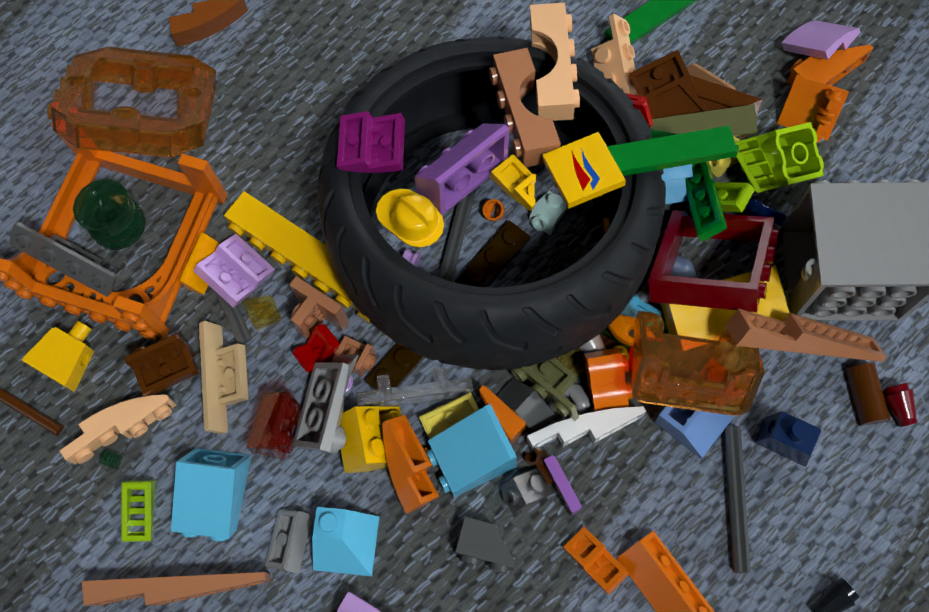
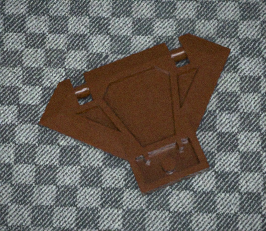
M678 49L629 73L637 94L646 97L652 119L755 104L757 117L763 102L762 98L690 75ZM741 135L740 138H744L748 135Z

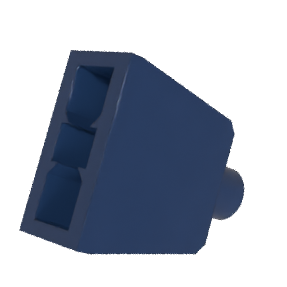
M781 411L764 418L754 443L806 467L821 429Z

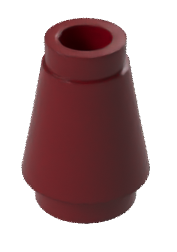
M908 383L884 388L886 394L884 396L885 401L899 426L903 427L918 423L913 389L909 388Z

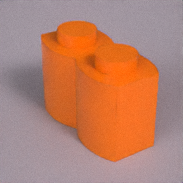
M618 348L585 353L584 364L593 412L629 407L628 400L632 399L633 395L630 383L625 382V372H629L627 356L622 355Z

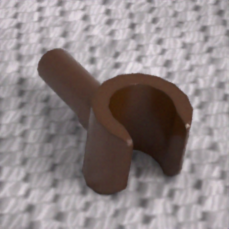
M534 447L537 459L534 460L532 454H526L525 461L530 465H535L545 483L549 485L553 480L543 463V460L547 458L546 451L543 448Z

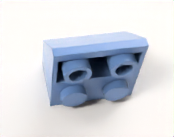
M694 371L654 423L702 459L734 418L736 412L717 387Z

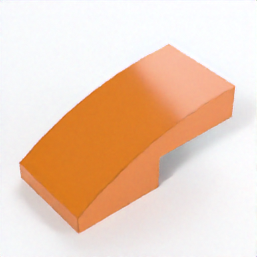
M585 527L563 546L564 550L607 595L629 575L628 570Z

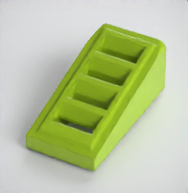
M156 480L122 482L121 542L152 541ZM133 490H145V495L132 496ZM132 502H145V507L131 508ZM131 514H145V519L130 520ZM130 526H145V532H129Z

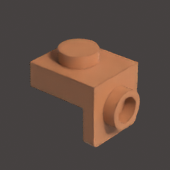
M344 336L332 360L336 359L339 355L358 354L359 356L352 372L363 377L366 370L370 371L373 368L377 356H375L376 352L372 345L368 343L364 345Z

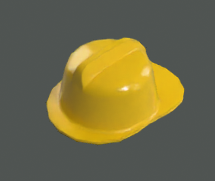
M397 189L383 195L377 203L376 214L379 222L409 246L418 248L430 246L443 233L444 222L441 213L430 199L408 189Z

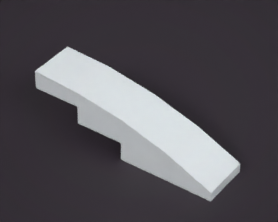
M644 406L612 408L578 415L579 418L576 421L569 418L528 435L526 441L532 451L534 447H540L555 438H558L562 447L586 434L589 435L594 444L642 418L646 410Z

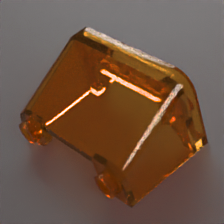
M637 312L634 324L631 385L634 399L647 404L731 416L742 415L749 411L765 373L759 348L736 346L727 329L722 331L719 341L663 333L664 321L662 317L652 312Z

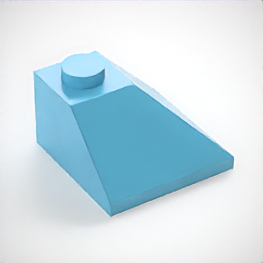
M317 507L312 536L313 570L372 577L380 517L345 509Z

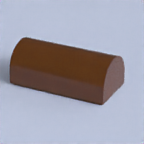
M867 363L845 370L859 426L889 422L891 419L876 365L874 363Z

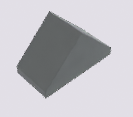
M515 378L497 394L500 400L526 422V428L532 433L545 428L556 416L534 389Z

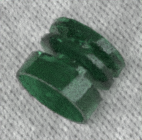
M100 179L91 182L81 189L75 198L73 213L76 221L103 248L121 250L130 247L139 240L145 230L146 218L144 211L123 185L117 181Z

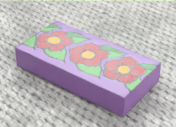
M552 455L544 459L545 468L553 480L552 483L569 515L572 516L578 513L582 506L556 457Z

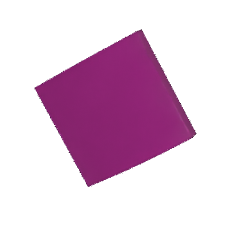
M369 111L340 116L337 168L343 171L363 173L402 171L405 119L403 115L398 113L373 118Z

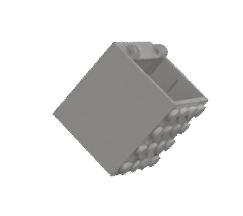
M913 179L902 183H890L888 180H878L873 183H860L857 180L830 183L829 181L821 180L810 183L781 228L787 290H785L784 296L786 303H789V312L816 321H903L929 299V182H920Z

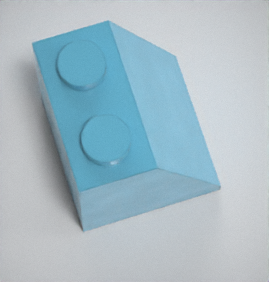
M491 404L484 406L428 440L431 449L426 451L433 467L439 464L443 473L442 476L438 477L445 493L451 491L454 497L517 468V456Z
M195 448L178 460L175 471L171 531L179 532L184 537H197L201 535L209 536V539L213 541L229 539L237 531L252 455Z

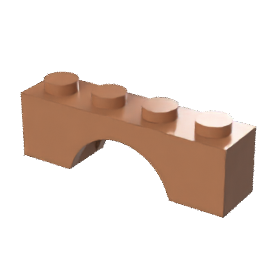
M528 48L494 54L493 67L489 68V77L491 84L497 85L498 91L496 96L500 109L504 108L506 113L504 115V123L509 127V133L512 132L514 137L512 139L514 155L520 157L525 167L544 164L543 154L560 148L561 143L553 120L534 115L521 102V99L534 89L535 68Z

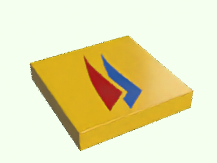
M599 132L543 154V162L568 209L625 186L626 180Z

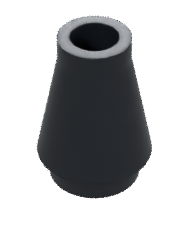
M841 578L837 582L833 580L811 608L814 612H842L855 606L854 602L859 596L849 583Z

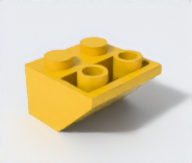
M355 406L343 412L340 426L344 428L346 434V443L341 449L345 473L368 472L388 467L383 442L382 423L401 416L400 407Z

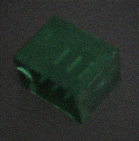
M104 449L98 463L118 470L123 456Z

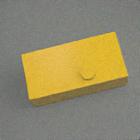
M774 265L771 266L770 281L764 282L767 283L766 299L760 298L758 311L752 313L784 321L790 313L777 268ZM752 271L722 280L750 283ZM660 303L675 352H684L731 338L725 325L737 310Z

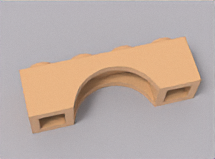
M565 3L530 5L532 47L547 52L556 64L549 74L536 80L537 116L551 118L553 121L572 120L574 118V108L580 107L579 89L573 90V82H577L576 64H571L570 57L575 56L574 39L568 38V32H572V15L566 14Z

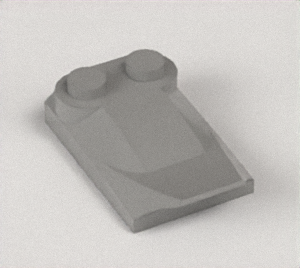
M358 354L339 355L330 362L314 364L292 446L329 454H335L344 447L346 434L344 428L340 426L344 408V396L351 373L359 356Z

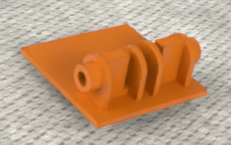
M796 75L777 124L792 127L811 122L812 128L817 134V142L819 143L821 139L828 141L849 91Z

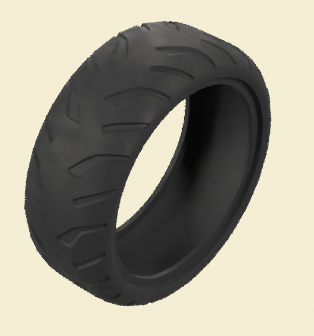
M492 36L446 41L422 48L384 68L352 97L341 116L369 111L373 118L401 113L405 119L404 159L416 148L441 135L468 128H478L482 124H505L504 108L500 109L497 102V85H492L489 77V68L493 67L494 54L528 48L535 68L534 89L528 92L521 99V102L534 115H537L536 80L549 74L556 64L547 52L532 47L530 40L504 36L496 38ZM570 57L571 64H576L577 82H573V90L579 89L580 107L574 108V118L572 120L553 121L561 143L560 147L597 132L601 135L606 146L652 139L650 136L652 130L641 111L633 107L634 102L611 78L606 79L602 71L582 58L575 59ZM340 117L328 138L319 170L318 201L325 241L334 270L356 308L363 315L367 316L376 328L397 344L404 345L409 351L432 361L438 360L444 364L479 370L519 369L524 366H532L567 354L599 335L621 314L643 282L656 248L664 216L666 185L661 176L664 173L663 169L624 176L626 180L625 186L602 195L607 208L609 228L591 251L567 269L548 278L519 286L500 288L476 287L447 281L429 274L410 263L388 244L378 231L371 216L379 190L391 172L363 173L343 171L337 168Z

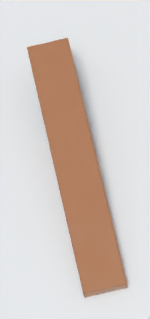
M738 308L725 325L735 345L741 347L883 362L887 357L873 337L792 313L784 321H780Z
M256 572L82 581L84 606L96 607L144 596L145 605L154 607L271 582V578L268 573Z

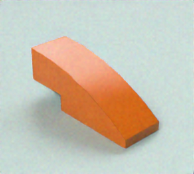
M404 414L386 420L382 423L390 476L404 511L408 514L438 498L439 495L425 471L432 466V463Z

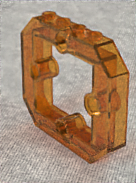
M109 46L77 54L71 65H67L66 75L61 77L60 88L55 90L53 102L48 104V119L52 120L53 131L76 148L173 157L204 146L216 95V70L190 55ZM99 81L129 84L132 89L139 92H152L157 88L176 89L177 118L140 115L137 109L128 106L116 107L111 112L91 110L94 107L93 94Z

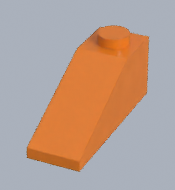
M869 44L847 48L846 50H836L828 60L812 56L806 60L800 59L790 68L791 74L787 81L792 86L796 75H800L832 86L865 62L873 47Z

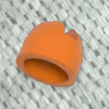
M488 200L483 206V215L490 221H499L505 214V207L499 200ZM496 204L499 205L495 218L491 217V215L494 211V207Z

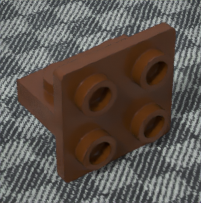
M179 334L166 335L159 339L157 343L148 347L137 348L132 354L124 358L126 364L134 370L142 395L144 396L154 395L199 374L193 359L196 356L195 352Z

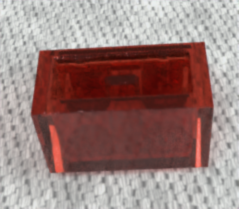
M262 393L246 447L250 452L285 460L286 455L292 453L294 448L292 446L294 441L292 434L294 427L298 426L302 410L291 393Z

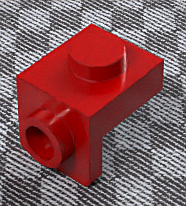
M321 324L314 328L307 344L295 348L292 354L306 372H311L315 363L330 362L340 343L327 326Z

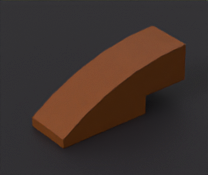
M207 0L192 3L194 12L169 17L171 35L178 47L210 37L248 11L245 0Z

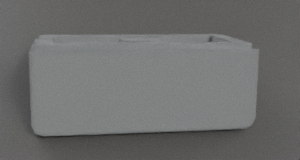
M279 508L264 567L299 574L313 515Z

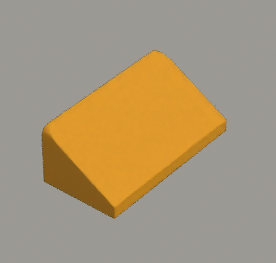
M205 233L199 235L180 277V282L187 290L202 295L205 294L208 284L194 272L196 264L213 254L220 244Z

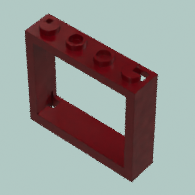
M672 211L649 277L650 302L738 310L739 308L748 312H757L760 298L766 299L767 283L764 282L770 281L771 264L774 263L775 246H778L779 229H774V217L724 214L727 229L711 237V239L759 242L750 283L671 276L683 236L697 237L692 213L688 211Z

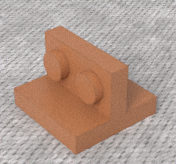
M297 276L290 283V287L299 301V304L292 312L291 322L301 337L309 340L314 328L321 325L325 320L342 331L349 324L342 305Z

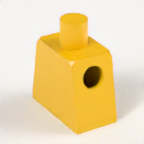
M79 321L75 323L68 334L57 327H53L23 357L22 361L74 392L94 353L91 348L83 343L92 329Z

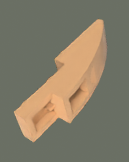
M151 395L134 398L110 406L79 423L78 425L84 434L61 449L60 453L66 461L73 464L85 463L94 456L93 452L102 445L108 446L118 439L117 434L119 433L129 439L131 437H140L147 432V426L152 422L167 418L172 413L171 409L177 404L167 395Z

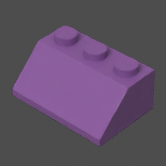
M482 124L477 129L468 131L459 143L452 148L445 149L436 161L431 165L422 167L415 176L416 193L430 199L441 215L445 214L486 181L491 171L508 158L509 127L505 124Z

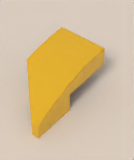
M512 154L492 170L489 177L510 197L531 211L535 207L536 200L534 199L536 174H532Z

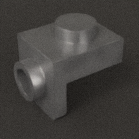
M537 469L513 477L500 487L504 502L513 514L553 494Z

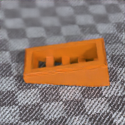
M482 386L479 389L481 400L485 406L491 404L510 444H512L526 429V422L486 386Z

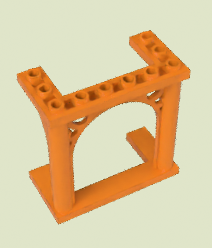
M55 116L51 123L52 128L73 151L76 157L39 230L40 234L48 238L56 234L67 240L69 231L100 167L194 196L164 263L150 279L137 287L125 291L112 292L106 297L67 275L59 283L50 285L47 283L49 276L58 272V270L24 252L10 259L0 258V281H3V286L14 290V294L23 299L31 300L32 297H36L45 306L55 308L56 305L64 306V311L76 316H80L81 312L88 314L89 319L100 324H105L107 320L115 323L114 327L125 332H130L132 328L140 331L139 335L147 339L155 340L156 336L162 338L169 331L165 323L182 286L180 277L199 235L205 233L217 203L224 204L227 193L206 160L181 154L178 165L184 173L101 149L81 123ZM68 284L74 285V289L72 291L69 288L65 287ZM149 288H154L150 293L153 296L152 299L146 293ZM92 294H96L94 300L90 299ZM138 295L142 297L144 304L133 301L131 298Z

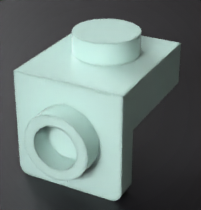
M548 191L535 203L528 222L537 231H544L551 235L556 224L568 211V207L560 195Z

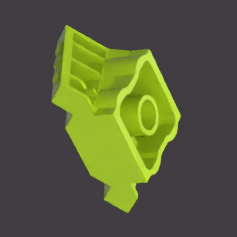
M811 122L735 142V145H739L738 154L735 158L740 162L742 171L746 173L747 180L753 185L757 193L824 176V163L818 153L816 144L817 134L812 128Z

